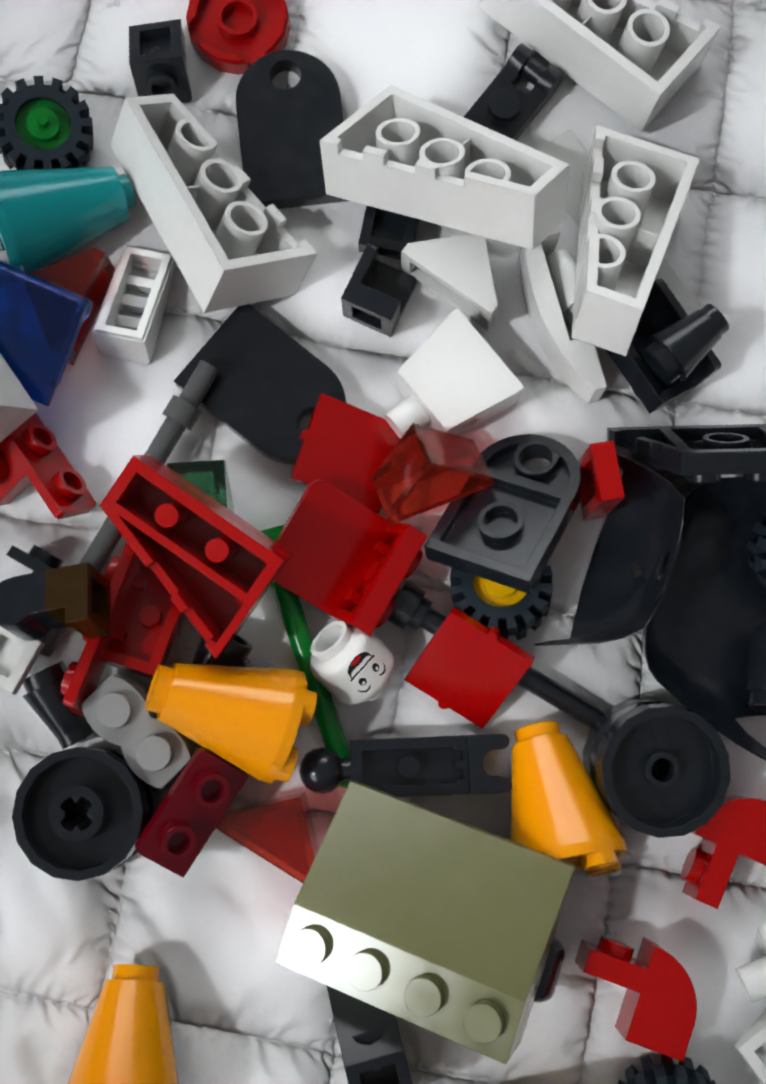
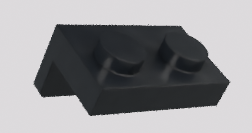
M663 279L654 281L627 355L623 356L605 349L649 414L689 394L721 368V362L711 349L686 380L678 378L669 385L663 382L646 363L641 351L649 344V336L688 316Z

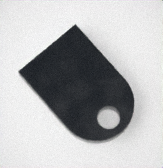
M282 50L259 58L244 72L236 91V111L242 168L251 179L248 188L265 207L274 204L277 209L349 201L326 195L319 140L343 122L340 90L334 74L321 60L301 51ZM283 71H292L300 77L298 84L290 89H280L272 83V80L278 73Z
M249 304L238 306L174 380L176 386L183 390L200 360L218 369L220 372L200 406L260 454L270 460L283 464H295L303 442L299 438V422L305 415L314 412L321 393L346 403L344 389L335 373Z
M533 434L507 437L487 447L473 462L424 545L427 559L531 594L580 502L582 492L581 471L574 454L565 445L552 438ZM533 458H543L550 462L548 466L539 470H530L523 466L525 462Z

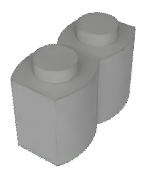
M110 675L81 704L87 722L100 737L114 745L121 746L128 766L141 780L160 789L173 785L195 751L201 748V745L157 720V713L144 710L149 686L134 677Z

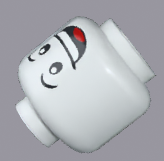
M335 621L323 628L314 638L310 651L312 653L310 670L314 677L339 702L355 705L365 701H373L387 690L390 684V676L394 669V655L374 632L369 636L361 630L346 624L344 621Z

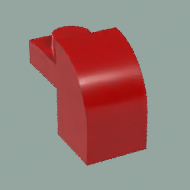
M736 795L725 796L723 805L708 823L690 832L702 838L699 849L693 847L685 859L681 871V879L686 881L682 892L718 909L739 855L766 867V801Z
M601 936L598 945L582 939L575 958V963L584 973L627 988L615 1024V1028L625 1041L683 1062L697 1013L695 990L683 966L658 944L645 937L642 939L636 959L632 958L634 948L614 939Z

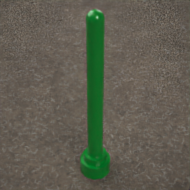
M284 525L265 529L261 532L276 541ZM273 582L271 587L299 671L305 673L308 682L307 690L317 693L314 716L324 746L337 752L341 758H350V749L331 693L314 677L310 670V658L312 655L310 651L313 639L299 597ZM342 781L339 786L347 788L350 781Z

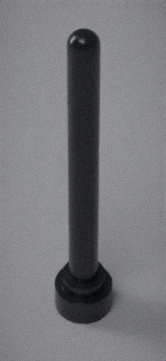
M407 580L395 599L393 611L387 620L403 630L406 625L415 631L420 626L434 635L446 616L431 608L433 602L424 597L425 590ZM531 666L517 683V685L590 728L601 719L605 712L602 708Z

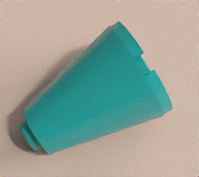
M113 167L1 170L0 251L5 250L10 264L5 265L12 282L25 280L130 219L129 208L136 206V199L127 175L118 176Z

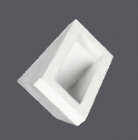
M469 233L407 243L401 251V271L414 276L418 284L453 308H458L469 319L485 330H488L494 322L498 303L486 238Z

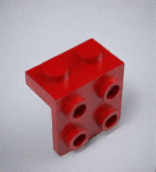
M315 479L308 484L275 541L293 555L274 582L338 621H344L346 624L371 636L374 629L381 627L391 615L395 604L393 596L402 580L410 577L419 566L423 556L421 547L428 536L410 524L388 521L326 480Z

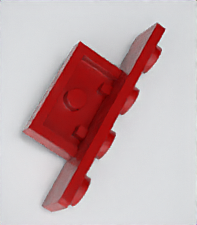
M35 412L0 442V506L10 504L32 483L55 518L63 519L89 513L96 507V501L87 490L82 476L73 469L57 445L54 434L45 427Z
M127 542L121 557L114 556L105 573V577L110 580V635L92 639L82 635L83 640L87 642L78 662L73 661L70 663L61 683V694L65 695L63 705L71 712L84 716L81 704L96 690L106 664L152 679L158 665L165 666L185 614L184 612H179L170 600V597H172L151 568L149 566L145 567Z

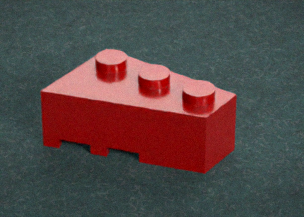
M133 455L100 504L102 510L145 567L149 566L170 593L172 596L170 600L179 612L185 613L206 641L204 645L215 659L230 646L293 555L152 455Z

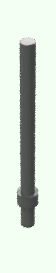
M200 360L179 397L173 395L162 414L166 416V419L144 455H152L163 464L166 463L185 429L191 431L202 411L198 407L220 372L218 369ZM108 516L79 563L88 562L99 572L103 569L122 537ZM67 628L51 629L44 637L38 639L45 643L40 653L50 657Z

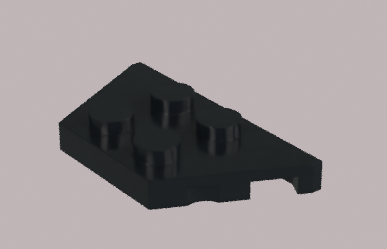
M766 424L607 428V441L614 440L616 453L685 476V479L688 481L714 483L721 480V475L742 474L744 479L766 482Z

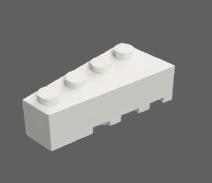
M480 0L479 3L481 10L640 132L645 129L700 67L723 26L706 17L701 24L677 13L680 5L670 0H659L658 3L651 0Z
M393 85L388 86L319 140L326 195L531 250L536 248L566 219L569 164Z
M174 94L125 98L110 146L203 312L207 313L295 295L318 254L305 239L297 242L284 228L287 221L285 216L274 204L266 207L248 188L251 179L239 165L233 166L216 153L215 150L218 142Z
M596 125L582 174L571 338L623 356L627 355L700 158Z

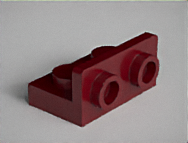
M202 747L198 748L136 841L135 849L140 855L184 878L249 776L211 751Z

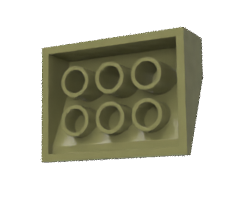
M353 780L350 781L294 902L275 963L506 1065L522 1040L577 865L559 860L538 850Z

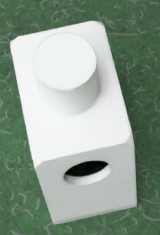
M456 308L397 372L396 387L405 400L385 415V419L396 435L403 441H406L427 425L437 438L445 443L513 407L518 403L525 387L463 313Z

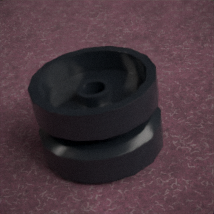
M652 698L626 700L606 710L601 719L590 729L583 750V764L609 811L634 830L657 838L684 836L707 824L723 805L731 780L729 753L718 731L699 714ZM658 760L657 766H652Z
M90 746L75 747L55 752L30 769L16 792L12 813L16 840L31 864L54 878L82 881L101 876L121 867L138 854L135 849V843L157 811L158 801L155 787L141 780L131 770L121 750ZM88 800L92 804L87 812L91 820H88L83 814V806Z

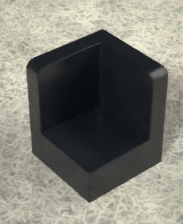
M369 242L341 297L343 316L391 337L416 287V278L380 262L379 246Z

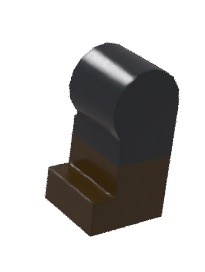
M88 562L3 580L0 583V626L24 641L40 639L51 629L68 627L74 628L88 639L109 636L110 580Z

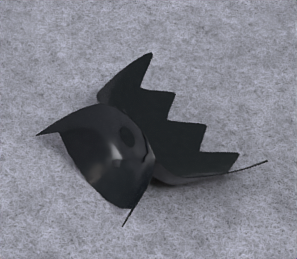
M617 453L619 467L623 469L621 479L625 498L606 516L581 590L571 637L569 639L535 643L534 645L600 644L623 639L642 630L644 656L648 669L656 681L691 712L699 714L719 733L766 761V748L750 736L736 721L737 718L766 715L764 712L748 708L749 694L746 693L750 633L754 631L756 626L766 624V587L755 578L754 574L757 572L749 567L747 559L754 557V554L747 549L748 539L758 540L759 537L752 528L756 522L763 526L766 525V516L764 515L766 512V482L751 481L743 477L721 478L718 482L701 483L684 497L669 480L656 471ZM639 564L642 575L634 578L631 569Z

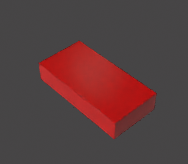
M614 440L590 444L578 461L581 471L582 492L580 505L583 521L606 517L625 498Z

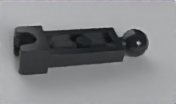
M507 734L349 740L350 758H341L332 749L320 747L312 749L304 756L299 769L301 781L306 788L314 793L321 794L332 792L339 787L342 781L353 780L397 797L506 793L512 789V782L508 778L490 776L483 767V759L489 751L508 747L510 740Z

